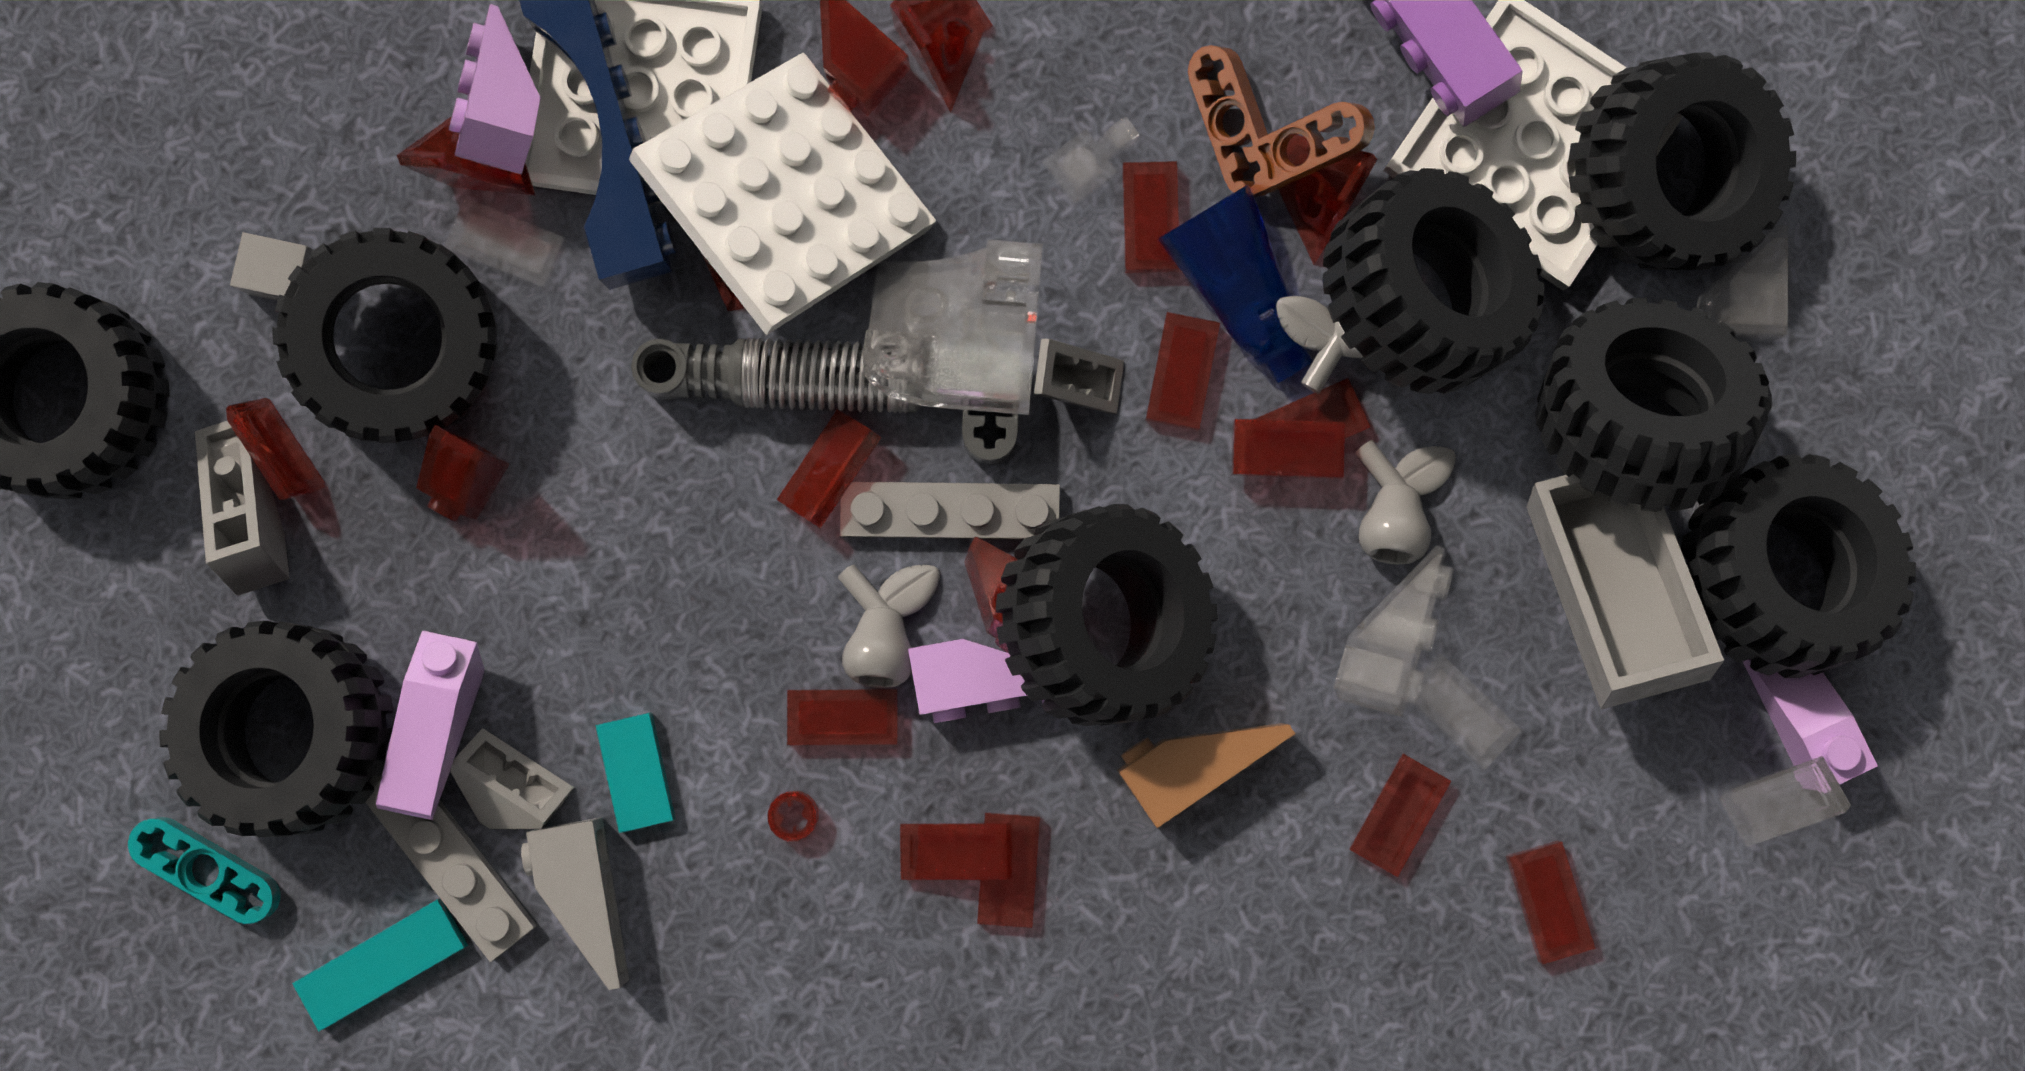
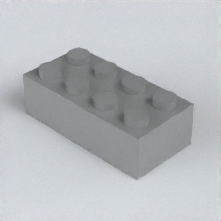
M1574 474L1570 477L1563 475L1535 483L1526 508L1600 709L1711 680L1724 662V658L1664 506L1661 511L1652 512L1641 511L1638 504L1628 503L1623 507L1609 502L1610 496L1599 491L1593 495L1580 486L1581 480Z

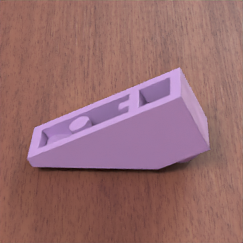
M427 631L421 632L402 685L376 799L377 809L433 820L484 674V666L477 642Z
M1751 660L1743 661L1804 787L1829 790L1878 766L1854 716L1824 673L1815 676L1809 674L1802 678H1784L1778 672L1768 676L1750 668Z

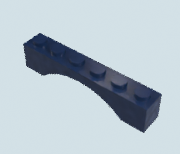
M519 0L523 16L533 29L557 46L577 66L587 83L597 108L602 136V169L595 202L586 220L584 229L599 280L611 290L673 272L668 255L677 253L674 238L668 222H658L653 204L661 200L629 161L632 150L646 141L637 116L629 118L623 99L631 97L632 94L622 64L614 66L608 47L617 45L607 12L599 14L595 0Z

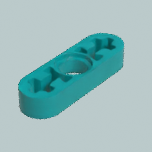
M158 817L144 820L137 824L129 835L128 850L130 856L138 865L236 922L252 924L267 919L279 906L281 894L274 878L171 818ZM163 830L165 834L162 842L177 851L185 849L188 843L190 848L180 858L166 851L152 855L150 851L153 844L146 838L148 834L159 833ZM201 854L213 857L218 864V877L210 886L197 882L192 873L193 863ZM177 862L176 868L173 869L172 865ZM233 871H236L238 875L232 879ZM230 881L241 889H248L257 885L260 887L257 897L263 901V905L250 908L247 911L244 908L246 898L242 894L232 889L225 891L223 897H221L219 892Z

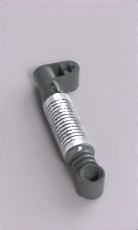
M749 337L747 339H738L732 345H724L723 351L720 350V346L717 344L710 345L709 351H707L705 344H697L694 351L692 344L673 343L664 339L649 340L639 346L633 355L631 363L632 375L637 384L655 398L662 400L690 398L692 391H694L696 398H705V394L708 392L710 399H718L719 393L722 392L723 399H730L737 407L745 406L748 408L750 406L753 408L756 406L757 409L759 407L763 409L766 406L768 390L769 406L772 409L776 406V401H779L781 409L786 406V401H789L791 409L795 407L796 402H799L801 410L805 407V402H808L811 410L815 407V402H818L820 410H823L825 403H828L830 411L834 409L835 403H838L840 411L844 409V403H848V410L850 412L854 409V404H858L860 412L863 410L864 404H868L869 412L873 410V404H877L879 412L883 410V405H887L889 413L891 411L894 413L904 411L905 414L907 412L915 413L922 406L963 407L962 435L964 448L969 456L978 463L985 465L1000 464L1008 459L1015 450L1017 441L1020 355L924 352L919 345H910L909 343L907 345L896 343L891 351L888 342L883 345V349H881V345L878 342L873 345V349L871 344L866 342L862 349L858 341L854 344L853 349L849 341L842 347L840 341L835 342L834 346H832V343L828 340L823 346L822 342L817 340L813 346L812 342L807 340L803 346L800 339L793 345L790 339L783 344L781 339H777L773 343L769 338L764 344L761 338L758 340L753 338L751 340ZM769 347L771 356H767ZM662 357L674 358L676 370L673 377L664 383L653 382L650 375L653 363ZM969 407L1012 409V417L996 416V431L998 433H1005L1006 438L996 440L994 449L984 448L983 439L974 438L975 433L984 431L985 416L969 415Z

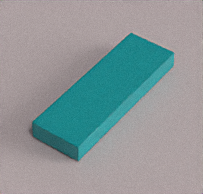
M439 898L292 984L319 1032L469 945L449 909Z

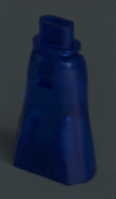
M1249 184L1157 239L1187 279L1207 301L1234 342L1246 353L1254 356L1257 366L1265 363L1276 383L1289 378L1313 362L1306 348L1288 336L1278 318L1277 301L1280 298L1292 295L1278 266L1264 221Z

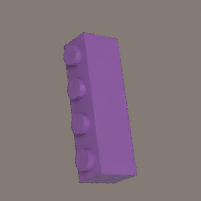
M1373 0L1370 4L1372 12L1385 31L1393 28L1402 40L1403 44L1400 45V49L1410 68L1417 74L1423 70L1434 85L1430 90L1440 110L1446 116L1454 113L1463 127L1520 92L1523 70L1472 0Z

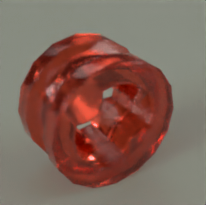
M788 791L777 796L768 810V824L771 831L778 838L785 841H799L807 837L815 829L819 820V810L815 801L808 794L801 791ZM794 800L805 806L802 816L808 822L802 830L796 824L793 827V831H790L782 826L785 816L779 812V809L784 802H787L788 807L794 805Z

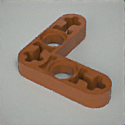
M1208 45L1196 51L1189 61L1188 76L1224 180L1228 188L1236 195L1258 197L1271 193L1360 152L1369 145L1373 138L1375 124L1370 111L1361 104L1350 102L1333 103L1268 134L1245 68L1235 51L1230 48ZM1213 61L1223 62L1224 69L1218 73L1219 81L1208 79L1207 73L1214 68ZM1223 90L1234 91L1235 94L1233 96H1225ZM1217 96H1225V97L1219 98V99L1216 100V101L1214 100V98L1217 97ZM1237 106L1244 114V127L1238 135L1230 137L1223 129V116L1230 107ZM1342 115L1344 118L1355 119L1356 126L1349 131L1351 140L1347 137H1332L1324 140L1320 133H1330L1343 125ZM1301 134L1309 142L1310 152L1309 157L1302 165L1295 166L1289 161L1286 150L1291 138ZM1251 141L1253 143L1251 147H1243L1244 153L1232 151L1233 147L1247 145ZM1249 163H1258L1260 165V171L1254 175V181H1245L1243 179V173L1249 169Z

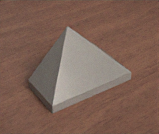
M1041 339L1034 394L1104 413L1117 414L1124 360L1056 340Z
M483 728L454 758L450 769L452 776L478 821L489 829H542L574 788Z

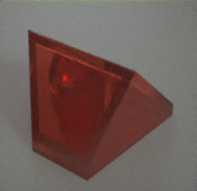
M894 0L890 4L894 28L951 113L981 37L985 31L993 26L977 0Z
M452 116L397 155L401 166L451 187L536 196L526 163L524 164L522 174L455 156L459 133L449 131Z
M1295 135L1287 145V157L1293 165L1300 166L1309 157L1310 146L1304 136ZM1360 151L1278 189L1313 265H1315L1328 244L1332 230L1346 215L1378 159L1373 153Z

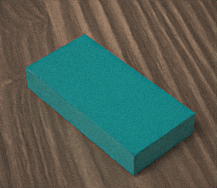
M652 712L595 725L619 833L675 820Z

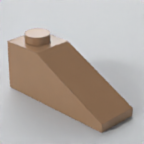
M1279 723L1161 739L1154 745L1147 737L1121 755L1126 764L1117 769V771L1154 826L1158 828L1295 735V732L1289 724Z

